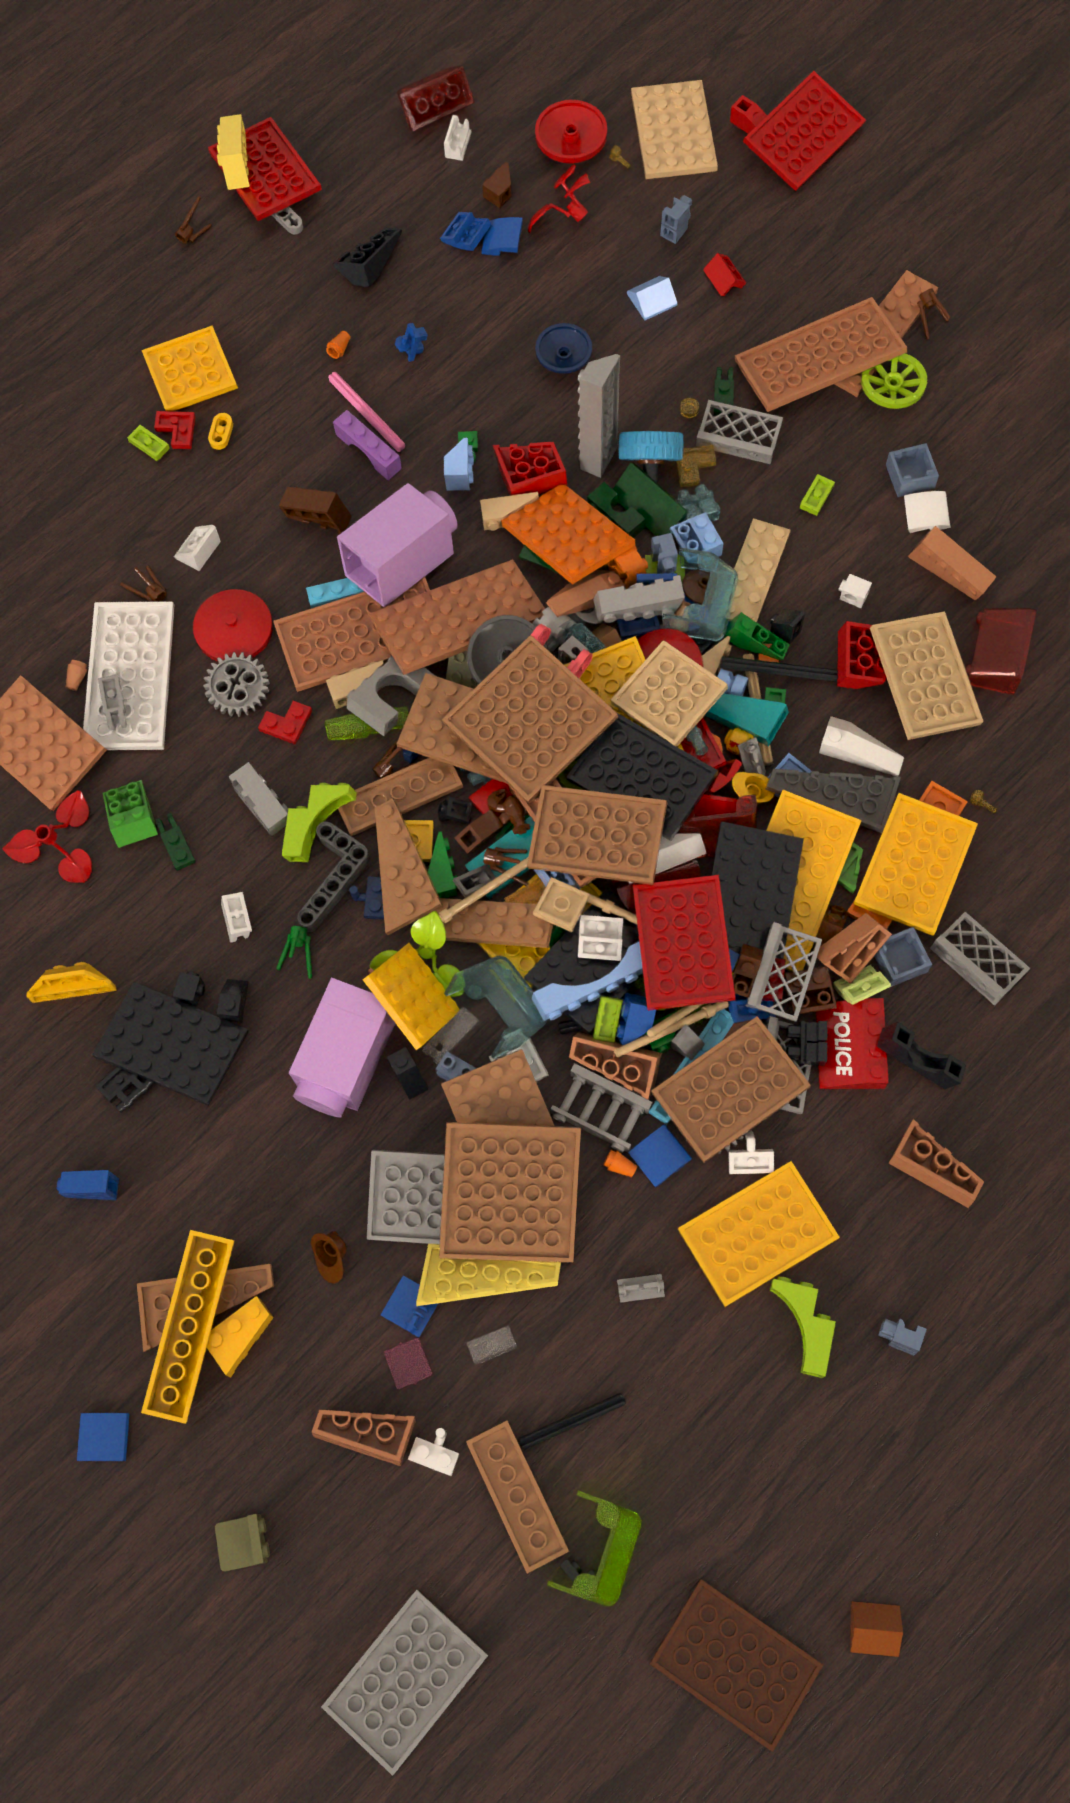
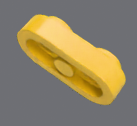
M219 413L213 419L208 440L211 447L216 450H221L228 445L233 428V421L229 414Z

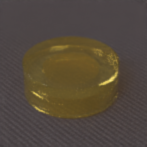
M685 398L680 404L681 414L687 418L695 417L699 412V402L694 398Z

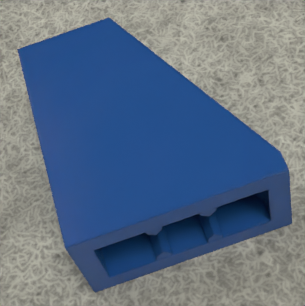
M109 1170L62 1172L61 1178H58L57 1191L64 1198L116 1200L119 1178Z

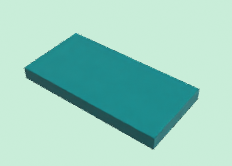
M528 817L525 823L530 824V830H527L524 834H514L511 830L488 848L526 849L527 853H503L505 857L519 859L520 862L529 857L535 825L531 817ZM486 850L465 865L469 872L486 865L484 864ZM504 861L503 865L499 867L507 871L517 863ZM527 867L515 876L520 877L525 872H527L529 868ZM491 870L496 878L502 874L498 871ZM510 878L487 893L486 897L488 899L492 898L514 880Z

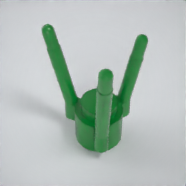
M301 926L291 927L277 965V970L281 969L290 945L289 957L292 958L295 947H302L305 944L308 978H312L311 937L307 936L308 930Z

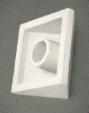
M214 525L195 527L174 557L200 571L221 542L216 527Z

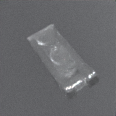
M462 1007L426 1044L422 1051L426 1055L432 1056L434 1058L433 1061L438 1065L447 1051L450 1053L479 1023V1020L466 1008ZM438 1044L443 1047L440 1052L435 1049Z

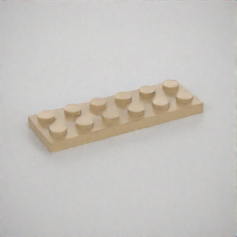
M753 518L716 619L730 622L742 612L755 622L758 621L790 535V529Z

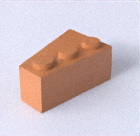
M865 913L820 946L817 958L851 984L892 934Z

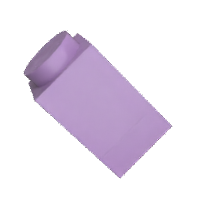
M407 483L337 536L345 576L385 608L454 554L451 533L457 529V520L451 507L436 492L429 490L422 494Z
M331 977L289 1071L290 1076L297 1085L293 1095L297 1101L334 1117H342L346 1107L358 1111L396 1024L373 993Z

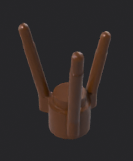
M200 196L197 197L182 225L175 233L176 238L184 244L188 241L193 243L198 236L212 226L209 223L193 235L192 232L194 230L188 224L201 200Z
M932 288L919 295L920 301L917 302L921 312L926 339H929V331L924 307L930 309L936 306L945 321H949L951 318Z
M146 566V569L155 583H152L137 567H134L138 575L148 584L146 588L147 595L123 582L120 583L122 587L143 597L148 602H161L167 594L166 588L161 585L149 566Z
M398 740L394 742L381 760L372 768L380 779L415 764L412 763L394 772L391 771L394 768L389 762L402 749L401 747L396 748Z
M498 847L495 849L487 848L484 854V864L490 865L491 870L503 874L506 870L499 866H502L504 861L520 863L519 859L505 857L503 853L519 854L527 853V850ZM517 876L511 878L525 886L529 885L528 882Z

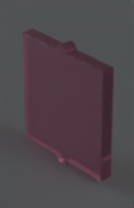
M419 1338L404 1344L400 1342L399 1346L384 1351L398 1390L411 1384L417 1385L418 1381L433 1375Z

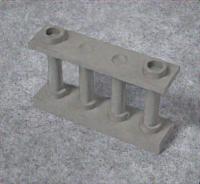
M574 1063L571 1069V1076L574 1082L561 1107L558 1108L552 1105L551 1114H553V1118L561 1123L567 1121L580 1127L586 1132L612 1144L611 1147L621 1153L623 1151L629 1152L631 1144L626 1141L639 1115L643 1114V1112L649 1114L653 1102ZM586 1083L592 1086L593 1092L578 1118L568 1113V1110L581 1085ZM606 1093L612 1096L611 1099L613 1101L599 1128L587 1123L600 1096ZM626 1103L632 1106V1112L617 1138L607 1133V1130L620 1104Z

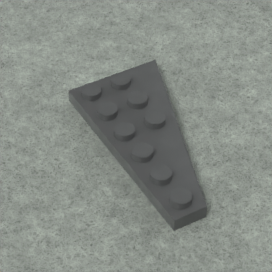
M773 769L765 790L781 795L782 790L788 791L861 820V826L882 833L887 823L901 777L885 778L880 775L870 777L863 776L862 774L833 772L823 774L818 771L807 773L799 772L798 770Z

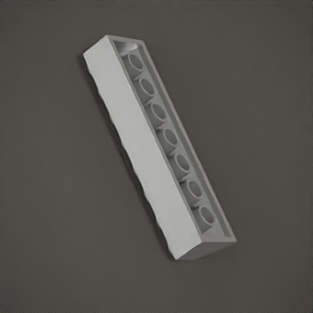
M618 354L588 362L586 368L582 369L578 375V381L580 382L578 393L580 394L578 405H580L578 417H580L578 428H580L578 435L580 444L578 450H580L578 460L580 461L581 470L600 478L618 445L620 355Z

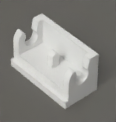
M452 116L444 141L445 158L463 161L471 135L467 119H465L464 124H460L458 116Z
M243 892L222 896L221 906L230 942L237 941L239 936H244L245 939L248 938L252 929Z

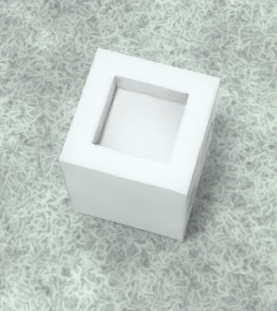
M849 574L847 581L843 580L838 591L841 592L840 600L862 608L872 583Z

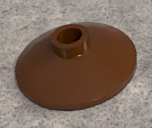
M692 570L683 578V591L694 603L709 605L714 603L720 595L719 582L711 573L705 570Z

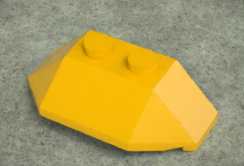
M79 962L70 967L58 965L54 966L53 969L46 970L27 992V998L32 1003L117 991L110 979L90 964Z

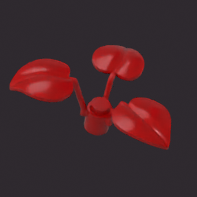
M572 165L560 176L554 185V189L562 184L567 192L564 198L566 199L570 196L572 201L566 206L568 211L552 203L546 204L531 218L528 224L529 233L534 223L551 208L564 213L567 217L571 215L577 222L588 213L573 194L576 189L590 183L587 173L581 176L570 189L565 183L566 179L571 174H574L576 165Z
M81 791L72 793L57 808L56 819L64 824H50L49 827L47 825H40L35 829V832L28 829L22 830L2 848L3 851L15 861L32 863L39 858L41 854L39 846L42 843L46 845L52 844L66 856L59 863L58 871L60 876L67 882L85 883L92 872L90 856L79 848L74 849L69 855L68 852L55 842L57 833L54 831V829L67 828L68 825L79 827L87 821L90 810Z

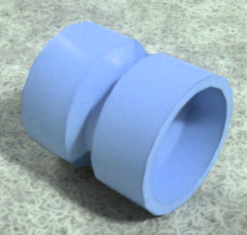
M721 668L717 677L728 684V689L724 694L743 696L749 678L739 674L733 676L731 671Z

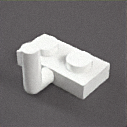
M752 1130L744 1134L747 1141V1150H729V1174L772 1173L774 1171L773 1149H756Z
M438 1428L434 1444L418 1437L415 1438L408 1460L452 1476L459 1453L442 1447L447 1433L444 1429Z

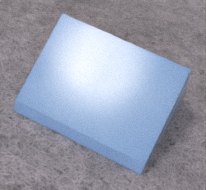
M658 276L627 291V295L644 321L677 306L676 297L668 277Z

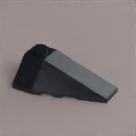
M385 228L370 237V242L358 244L356 246L357 250L352 253L349 251L343 253L333 263L334 267L353 285L371 286L381 274L402 233V229Z

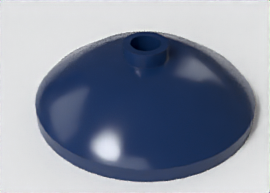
M559 323L546 328L539 335L535 347L536 356L539 362L552 372L572 373L584 367L589 361L592 354V342L587 332L579 326Z

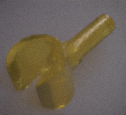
M616 145L613 146L610 159L612 161L618 160L629 169L631 165L620 156L622 153L621 148Z
M975 790L972 793L970 801L973 805H982L993 813L997 812V808L983 800L984 792Z

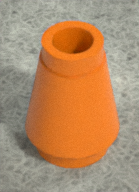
M341 331L327 344L326 351L330 357L338 359L343 356L350 340V335L346 331Z
M610 1150L603 1163L607 1170L631 1178L637 1169V1165L617 1150L616 1152Z

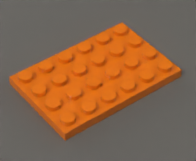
M559 485L540 496L537 501L525 505L521 510L501 520L502 526L572 585L635 546L634 538L566 485Z

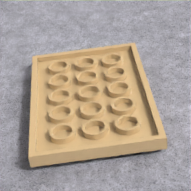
M702 80L631 88L645 179L717 171L718 165Z
M945 611L871 626L870 630L908 740L978 726L983 723Z

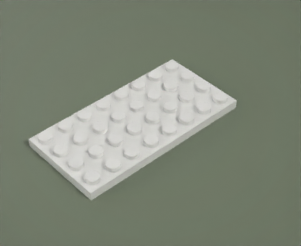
M173 602L94 603L83 729L107 750H164L175 607ZM118 674L126 713L124 714L127 727L122 728L119 722V714L112 716L115 728L110 731L103 711L98 678Z

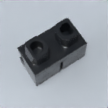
M801 1021L799 1024L787 1026L786 1037L797 1039V1045H787L786 1054L789 1058L797 1060V1064L824 1066L827 1062V1021H818L817 1023Z

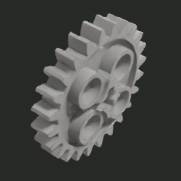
M233 652L232 658L225 654V660L218 657L219 664L211 663L214 669H207V673L210 676L204 677L207 684H204L203 687L205 690H208L205 692V695L210 697L209 703L214 704L215 710L221 708L222 714H225L228 710L231 717L234 712L240 717L241 711L248 715V709L250 708L255 712L254 705L262 706L260 699H267L263 692H269L266 685H269L270 682L268 679H265L268 677V674L264 671L263 664L259 665L258 659L252 662L253 658L251 655L245 659L244 653L237 657L235 652ZM229 670H237L235 674L228 675ZM249 677L255 678L251 683L245 682ZM222 686L228 687L225 692H219V689ZM245 694L246 696L243 700H237L238 695Z

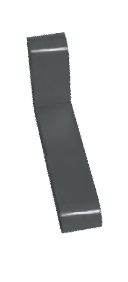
M330 822L320 823L317 826L316 832L322 845L342 859L298 913L297 919L300 926L306 928L308 932H314L321 925L370 862L367 848ZM326 831L332 832L327 837L322 836ZM343 842L348 843L344 848L338 847ZM359 853L364 854V857L361 859L355 858ZM346 869L352 870L348 875L342 874ZM333 885L339 886L336 891L329 890ZM320 901L326 902L323 907L316 906ZM306 918H313L312 922L308 924L303 923Z

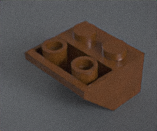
M827 966L813 968L799 1014L837 1008ZM807 970L798 971L799 975L807 972ZM794 972L785 973L784 975L786 982L797 977ZM806 975L803 976V977H801V979L803 980V982H804V980H805ZM798 979L787 984L793 995L801 992L802 986ZM784 986V990H785V994H786V999H787V998H789L790 996H789V994H788V992H787V990H786V988H785V986ZM799 996L795 997V1000H796L797 1003H798ZM789 1000L787 1002L794 1015L796 1007L793 1001Z

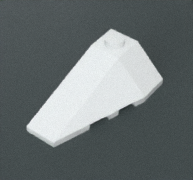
M832 716L830 717L819 751L820 754L897 777L899 776L904 759L903 756L851 722Z
M676 833L672 841L662 836L655 874L707 854L701 834Z

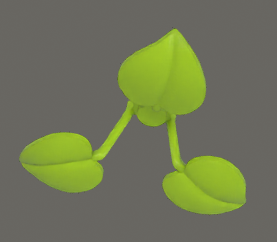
M432 911L413 924L411 936L417 944H420L419 948L416 949L418 954L424 959H432V969L435 972L433 974L444 986L450 997L460 996L465 992L461 972L453 965L445 964L440 966L439 969L436 967L437 955L435 952L444 945L446 931L438 913ZM386 950L379 953L371 961L370 968L375 970L398 951Z

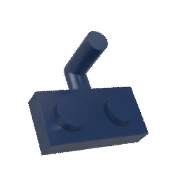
M368 876L366 893H359L356 886L350 887L349 891L354 901H365L364 918L384 919L381 877Z

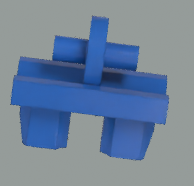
M409 323L405 335L396 338L395 346L400 352L405 351L408 354L409 362L414 361L416 354L423 353L424 347L421 341L426 340L428 335L424 327L415 328L413 323Z

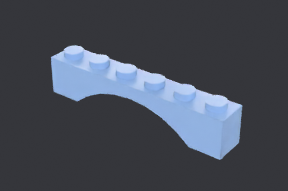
M640 942L629 946L619 965L597 981L577 986L552 983L533 992L532 1000L543 1021L549 1018L550 1020H555L562 1015V1012L568 1009L573 1011L579 1008L581 1003L586 1000L592 1002L605 991L608 993L615 991L621 983L626 982L628 984L635 981L638 975L643 973Z

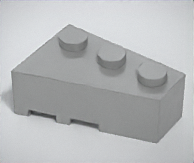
M249 762L228 776L238 796L271 836L286 826L288 808L284 803L282 805L279 803L277 794L273 789L269 790L264 778L257 774Z

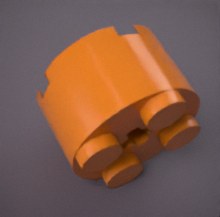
M636 546L605 564V566L608 565L610 571L616 572L625 584V589L635 585L637 574H646V569H648L646 559L641 558Z

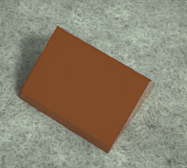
M851 1601L850 1652L899 1657L903 1636L900 1606Z

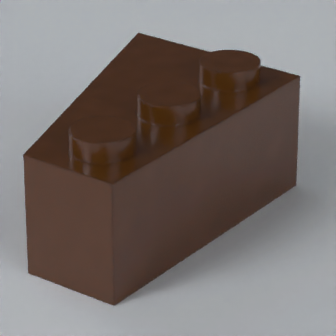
M287 487L279 504L286 517L310 524L312 521L321 524L320 527L325 530L327 527L337 529L338 534L346 530L352 517L339 498V495L333 491L326 492L317 489Z

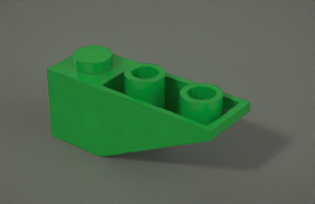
M742 612L729 622L723 638L730 636V642L738 648L757 654L760 653L780 661L784 659L790 645ZM763 644H772V645H770V647L768 648V647H766V646L763 645Z
M442 831L438 832L428 874L439 898H449L457 896V886L453 882L457 875L453 876L451 869H455L452 856L448 857L447 850H450L448 838H443Z

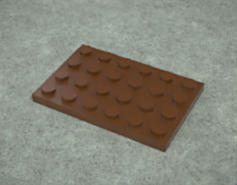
M702 1579L699 1580L649 1663L772 1752L775 1750L823 1667V1664Z

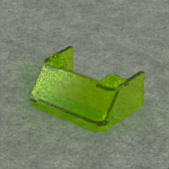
M578 1491V1497L599 1504L596 1518L602 1526L611 1529L596 1576L582 1573L575 1578L572 1588L551 1580L548 1581L547 1586L603 1606H612L618 1601L641 1529V1518L634 1511Z

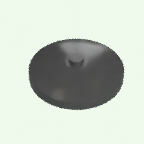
M513 615L497 616L480 625L473 633L467 648L468 668L476 683L479 685L533 633L536 627L529 621Z

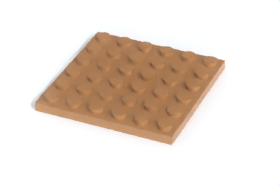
M530 635L450 711L442 721L520 796L530 803L540 794L542 785L548 786L618 718V714Z
M446 1122L439 1258L573 1262L581 1128Z

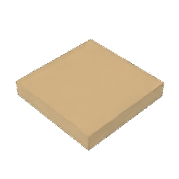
M551 877L533 911V915L572 932L590 894Z

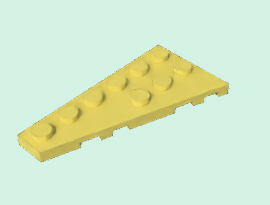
M428 1244L416 1305L422 1306L558 1286L561 1262L439 1258V1244Z

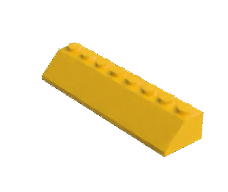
M190 1230L141 1413L187 1424L235 1240Z

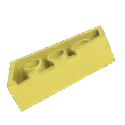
M242 115L220 117V125H217L219 134L217 135V160L219 166L223 167L228 190L250 187L247 176L249 172L247 167L246 134Z

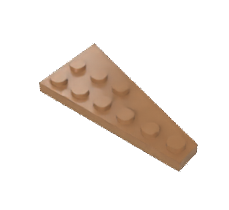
M393 798L375 808L385 933L387 935L443 906L398 805Z
M272 1264L227 1270L215 1316L274 1287ZM177 1278L137 1283L143 1352L160 1344Z

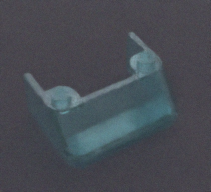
M680 548L681 568L700 569L710 572L703 604L687 606L683 616L663 613L664 629L679 630L693 638L718 641L724 637L738 583V574L735 569L712 552Z
M504 956L493 957L455 973L444 993L446 996L464 990L470 998L475 1000L486 997L509 1028L503 1032L501 1040L491 1055L493 1059L520 1047L548 1021V1019L543 1021L532 1000L533 990L510 960Z

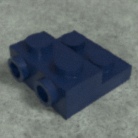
M657 615L649 619L636 617L630 621H625L624 619H617L615 621L621 640L634 636L640 637L648 632L660 629Z

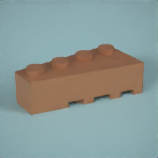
M319 1410L312 1429V1435L315 1438L401 1466L416 1420L415 1416Z

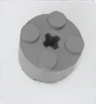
M547 607L542 611L544 615L541 619L536 618L532 624L535 627L543 624L551 629L546 646L547 650L552 653L570 638L569 635L576 628L577 623L568 615L557 617L550 607Z

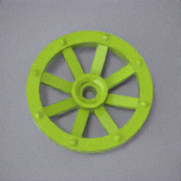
M906 353L888 360L891 361L890 373H887L881 364L874 366L882 379L869 375L874 367L862 372L861 385L864 393L874 403L886 408L899 409L913 405L923 396L927 385V374L923 365L916 358ZM898 362L908 365L901 374L897 372ZM913 370L918 375V379L904 381ZM870 382L882 387L874 390ZM919 385L914 393L905 389L906 387ZM888 393L890 398L884 397L882 394ZM899 393L905 396V398L897 399L896 394Z

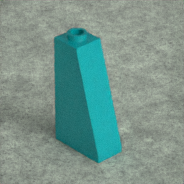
M723 693L705 716L731 729L740 728L752 734L754 738L756 737L758 742L769 747L789 711L787 704Z

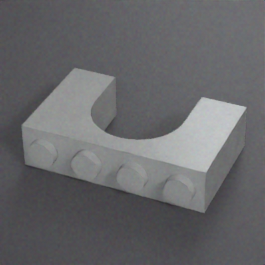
M390 656L387 663L382 667L379 666L371 677L365 678L356 690L353 689L349 692L347 696V709L381 735L385 736L397 725L399 712L384 702L377 692L385 686L398 685L417 695L425 673L434 674L423 667L403 675L393 656Z

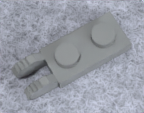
M115 674L98 678L103 711L109 730H114L115 724L112 716L119 714V722L122 728L127 727L119 675Z

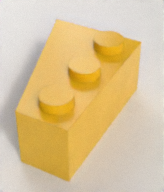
M257 1296L213 1328L209 1336L207 1349L224 1374L230 1378L241 1361L247 1356L255 1341L259 1339L273 1319L272 1314Z

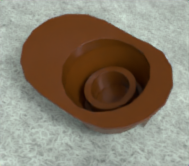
M331 1231L328 1234L316 1233L311 1238V1247L318 1271L326 1281L337 1283L342 1279L344 1273L342 1259L346 1255V1244L336 1231Z

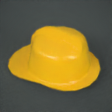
M738 772L732 778L734 791L738 797L746 800L748 805L754 806L768 802L775 794L765 790L769 778L762 774Z

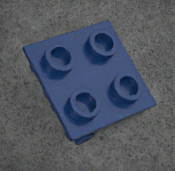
M402 1276L381 1316L420 1337L439 1303L417 1306L416 1301L420 1285Z

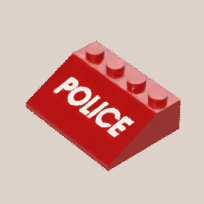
M866 998L853 1005L846 1000L837 1001V1008L816 1011V1023L818 1021H827V1062L824 1066H818L819 1089H885L889 1083L887 1053L876 1047L882 1028L885 1027L884 998Z

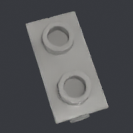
M755 737L737 745L744 771L765 776L766 770L757 738Z
M662 1274L617 1280L620 1303L665 1297Z

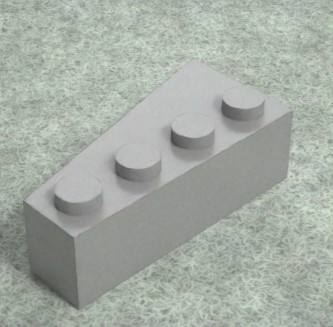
M678 575L673 576V580L664 582L662 578L646 586L641 582L630 586L629 589L621 586L597 591L594 597V604L598 621L610 623L617 619L630 621L636 617L649 619L656 615H662L663 617L672 616L679 608L685 596L681 577Z

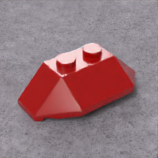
M704 794L684 823L687 826L702 825L708 829H717L721 821L730 823L743 814L747 801Z

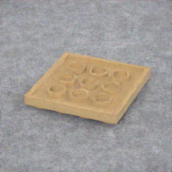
M663 640L611 699V704L653 734L677 747L728 689V684Z

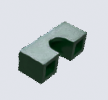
M605 482L587 496V502L632 538L645 529V518L632 506L625 512L613 510L618 504V494Z

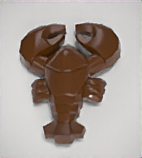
M510 787L509 789L513 796L509 795L507 798L505 789H499L491 793L487 799L488 808L494 812L502 813L499 819L503 824L511 821L514 825L512 829L514 834H524L527 830H530V824L525 823V816L529 814Z

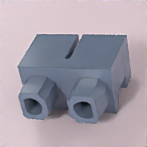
M682 195L680 199L674 197L673 207L671 209L666 207L662 211L660 236L675 244L688 229V220L691 216L689 212L692 205L691 198Z
M672 533L652 537L651 559L652 562L658 561L657 574L674 573L677 568L678 553Z
M447 1051L436 1067V1070H438L436 1075L447 1081L476 1068Z
M885 1319L878 1336L888 1339L889 1346L914 1356L920 1351L927 1329L917 1326L912 1331L905 1328L902 1319H899L896 1323Z

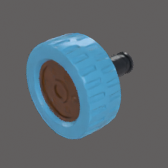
M668 431L621 432L618 445L619 459L637 461L638 464H643V471L658 483V464H664V461H680L683 459V433Z

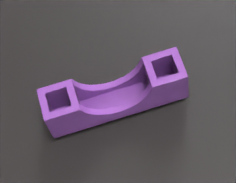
M348 410L333 421L336 435L348 446L353 444L361 449L369 458L375 470L387 480L402 469L400 456Z

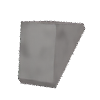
M483 865L454 878L453 882L466 898L496 877L487 865Z
M686 1024L671 1042V1048L691 1061L705 1045Z

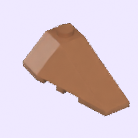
M595 570L573 585L571 583L567 584L547 600L546 603L557 617L594 608V597L597 591L621 586L625 587V584L615 571Z

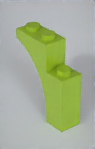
M319 783V785H311L308 808L297 806L296 808L288 809L282 856L289 862H309L311 847L317 834V826L341 806L355 801L357 792L347 783H338V785Z
M778 1276L777 1279L771 1281L770 1291L788 1305L800 1327L803 1340V1360L800 1373L824 1378L826 1377L836 1321H831L830 1316L817 1314V1317L813 1316L818 1289L813 1288V1284L807 1282L794 1284L791 1283V1279Z

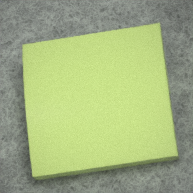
M871 965L863 968L851 984L843 978L833 982L834 989L838 994L852 1005L891 987V983L880 971L876 972Z

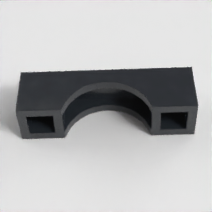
M900 1022L882 1028L876 1047L943 1089L961 1084L966 1064L950 1054H936L923 1049L914 1041L915 1032Z

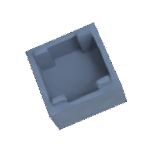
M927 443L889 452L886 467L897 497L935 489L939 474Z
M914 927L890 936L874 955L882 974L891 983V987L927 973L932 966Z

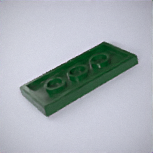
M634 462L629 464L613 488L618 494V502L626 510L632 506L645 518V527L655 536L672 533L670 527L681 523L689 512Z

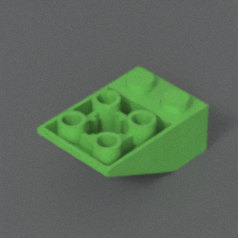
M142 780L131 782L128 785L110 789L103 793L109 828L118 848L158 835Z

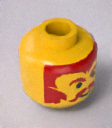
M736 727L728 731L724 743L728 751L740 756L737 745L754 737L752 734Z

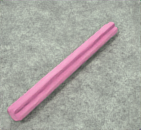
M337 372L329 375V381L396 451L401 452L405 448V443Z

